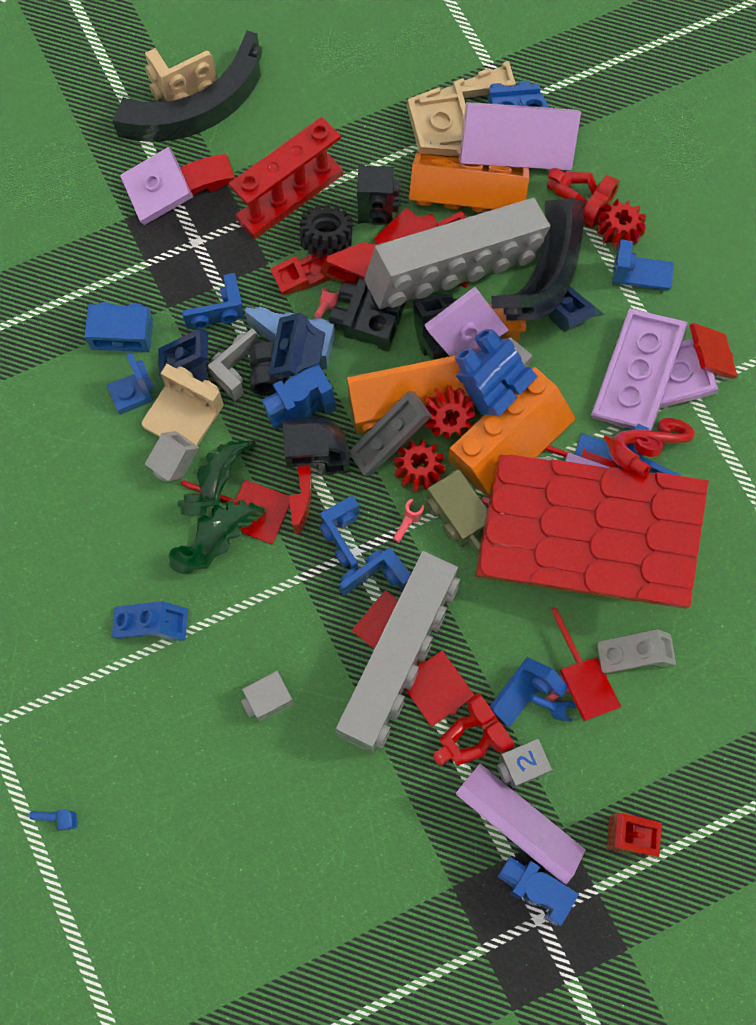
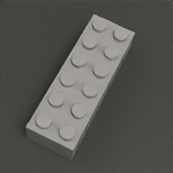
M530 198L389 241L374 247L364 281L379 309L389 306L392 308L398 307L405 301L416 297L422 299L429 296L432 292L441 289L450 290L466 281L475 282L487 274H499L506 271L509 267L518 264L520 266L529 264L535 259L540 245L544 242L550 224L535 198Z
M422 551L336 727L338 738L371 754H374L376 748L383 749L390 734L389 730L391 727L387 726L390 718L395 720L398 718L405 699L402 693L405 688L411 690L417 678L419 666L416 664L418 659L425 661L433 640L430 634L432 630L438 633L447 610L444 605L445 603L452 604L458 591L461 579L456 577L457 566Z

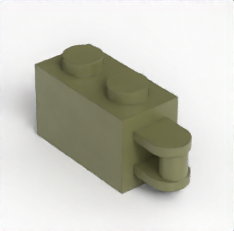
M458 469L428 488V500L425 503L434 517L439 515L444 522V532L452 542L457 541L460 547L469 543L475 553L479 555L481 543L476 538L483 534L487 508Z

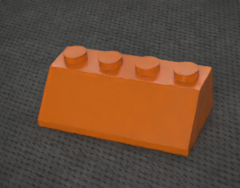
M416 153L412 164L409 200H415L416 204L422 206H430L434 202L443 203V206L449 209H460L461 206H469L476 212H488L489 209H498L526 200L529 168L461 164L459 157Z
M457 355L347 377L348 401L356 434L363 433L365 435L408 391L415 392L424 406H428L425 402V396L434 398L436 396L434 393L435 388H438L442 393L445 391L447 384L452 386L454 391L460 387L464 390L465 396H469L464 383H461L456 377V374L460 371L455 360ZM447 410L445 414H449L451 410Z
M536 367L533 368V371L538 377L520 395L515 394L517 399L499 417L484 415L449 449L448 461L457 470L459 469L488 499H490L497 457L500 454L537 458L576 419L559 388Z

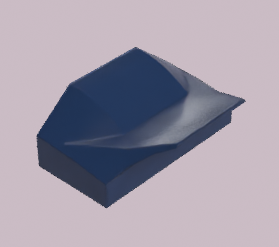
M569 286L561 303L548 316L563 332H566L579 323L592 317L604 315V313Z
M301 313L279 318L268 375L280 379L320 363L325 332L312 325L307 316Z
M198 329L158 348L159 376H161L160 373L168 364L176 369L178 366L187 369L192 373L193 378L201 382L204 380L208 381V332Z

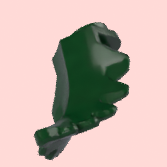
M229 441L227 445L220 444L217 447L218 453H208L206 456L208 464L200 466L197 472L201 492L200 494H184V500L178 501V507H181V514H206V506L219 505L222 489L229 478V466L240 453L255 447L256 442Z
M233 500L227 501L226 511L220 505H215L212 509V518L206 515L199 518L194 544L192 546H179L170 550L168 555L170 567L181 574H190L194 569H208L214 558L228 551L230 548L229 539L239 537L242 534L240 528L248 527L252 524V521H257L259 517L264 515L265 508L256 506L253 502L247 505L244 500H239L237 506Z

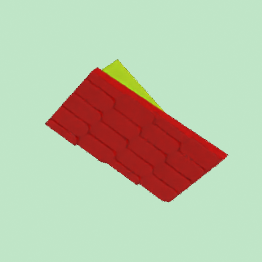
M500 454L497 457L474 577L687 609L691 607L692 589L694 587L709 480L659 472L648 473L643 477L634 471L628 472L625 469L616 467L606 468L554 459L544 460L512 454Z

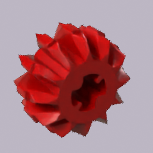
M616 199L613 205L606 204L603 207L596 221L598 225L597 235L603 236V244L611 242L614 250L618 247L621 240L633 241L632 245L635 246L639 243L640 238L646 231V214L639 213L640 205L631 207L630 200L626 201L625 204H621Z
M447 384L445 391L442 393L438 388H435L434 393L436 396L434 398L425 396V402L428 405L425 407L432 416L424 424L426 428H431L433 435L437 437L443 433L444 437L449 440L452 432L461 436L462 427L471 428L469 419L475 417V411L471 408L473 401L470 396H465L463 389L459 387L454 391L452 386ZM447 410H451L449 414H445Z
M424 439L420 441L419 446H416L410 440L408 442V449L400 447L398 449L399 457L393 459V466L397 468L394 471L395 478H403L401 481L403 488L413 484V491L415 493L418 492L419 485H423L427 491L431 487V482L436 484L441 480L439 475L445 473V466L441 464L444 461L443 453H436L437 446L435 444L426 448V441Z

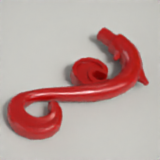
M663 418L658 423V431L628 430L616 434L613 438L606 435L603 438L609 447L612 459L628 472L634 471L645 477L649 473L651 466L641 461L640 456L628 449L627 445L635 444V450L644 456L658 457L662 452L663 443L690 442L694 439L695 431L692 426L681 420ZM671 431H675L680 434H673L671 433Z

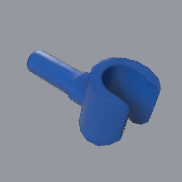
M535 694L530 696L531 702L550 710L554 719L563 721L573 720L568 718L565 713L566 707L576 709V705L573 702L549 701Z
M59 810L51 813L31 811L29 815L30 820L57 821L58 831L77 828V817L74 811Z

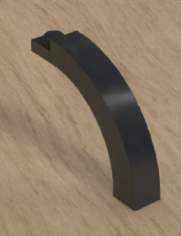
M247 30L240 48L228 69L214 83L193 95L166 102H142L123 97L112 120L118 137L144 142L177 140L203 132L228 118L248 99L261 77L259 61L262 55V47L259 46L258 34Z
M570 198L545 201V217L550 224V228L542 243L538 262L531 278L520 291L513 295L491 296L492 309L504 308L506 321L541 319L553 312L563 300L572 282L579 258L584 223V200Z

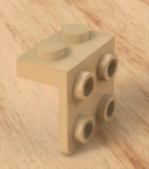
M156 48L145 53L148 63L145 66V71L152 82L149 87L157 101L161 99L162 102L188 97L205 89L217 80L213 56L209 51H204L171 68L167 67Z
M166 364L160 373L165 387L144 417L142 426L145 430L160 437L161 433L177 431L198 446L224 406L219 388L210 381L204 380L201 382L193 378L192 373L183 367L178 366L176 369Z

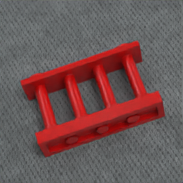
M322 116L229 183L230 188L247 205V207L236 214V220L254 240L343 176V169L327 153V149L341 139V135Z

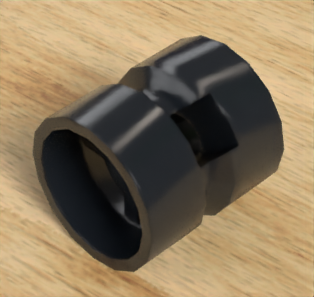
M261 342L250 348V367L253 369L250 372V390L254 394L269 397L276 393L273 384L279 381L285 384L289 379V376L276 379L268 375L275 342Z

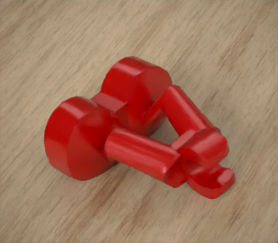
M553 168L548 174L547 187L555 191V195L563 199L584 200L583 224L593 229L597 224V217L602 212L603 207L606 204H610L615 197L620 181L606 175L596 185L593 173L566 171L564 173L558 168ZM587 183L592 197L586 200L578 192L570 188L571 184Z
M479 692L466 701L470 716L457 719L440 737V742L444 747L433 754L434 760L439 766H443L451 759L457 766L482 758L485 756L490 745L501 754L515 747L513 740ZM474 726H479L483 729L484 735L477 746L459 749L455 744L466 729Z

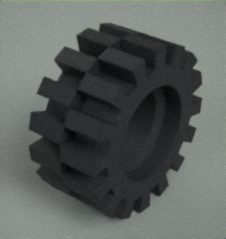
M325 205V209L316 206L315 211L310 208L307 210V214L304 213L302 215V220L300 219V243L302 248L308 250V253L311 255L317 252V257L322 258L323 254H327L328 257L333 253L351 247L353 229L351 216H347L345 210L340 212V208L336 206L333 210L330 209V205Z

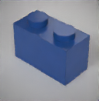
M101 302L98 305L89 304L84 337L90 349L150 352L153 318L149 307L137 303H132L128 306L114 305L108 302Z

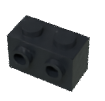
M358 166V223H371L378 226L390 224L393 221V213H399L400 179H394V167Z

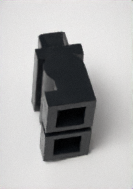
M359 278L357 284L342 282L338 298L339 301L349 303V307L346 310L334 306L329 316L330 323L334 324V327L343 330L345 338L352 340L354 338L360 342L372 343L377 345L378 349L389 352L397 331V325H399L405 309L406 301L398 307L392 308L389 306L379 309L363 278Z

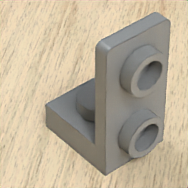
M253 328L247 333L239 334L234 339L232 345L224 352L221 351L214 355L208 365L211 378L234 401H237L244 395L241 385L243 379L232 367L250 353V348L253 345L259 343L257 332Z
M658 629L600 641L597 644L601 670L606 674L649 665L663 668L676 666L671 634Z

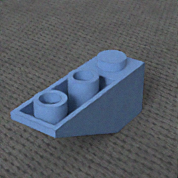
M246 307L245 309L248 325L270 342H275L279 318L294 314L274 313L263 307H256L255 309ZM320 318L308 319L312 325L325 332L321 361L318 364L321 368L327 369L335 339L334 324Z

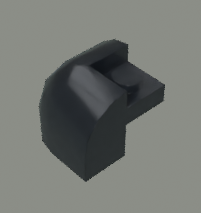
M453 293L413 300L414 324L419 346L423 355H429L431 360L450 357L428 332L425 324L458 300L453 298Z
M315 416L283 419L284 452L287 467L318 465L320 475L350 473L348 443L344 432L338 425L327 418Z

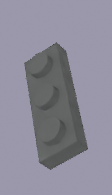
M408 391L349 451V454L363 475L371 476L432 415L417 394Z

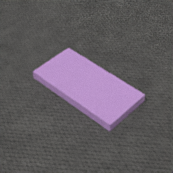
M466 102L459 162L461 164L572 170L581 111Z
M629 308L591 414L592 419L632 430L639 423L652 431L688 327V322Z
M479 764L456 792L457 796L563 884H567L574 876L585 849L482 764Z

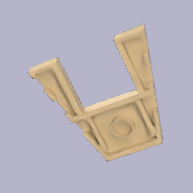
M509 61L502 63V67L494 70L488 68L480 71L476 77L464 81L462 78L454 81L452 86L442 90L438 87L408 99L407 109L419 154L460 157L466 107L464 98L488 95L490 85L494 83H502L505 87L515 86L516 83Z

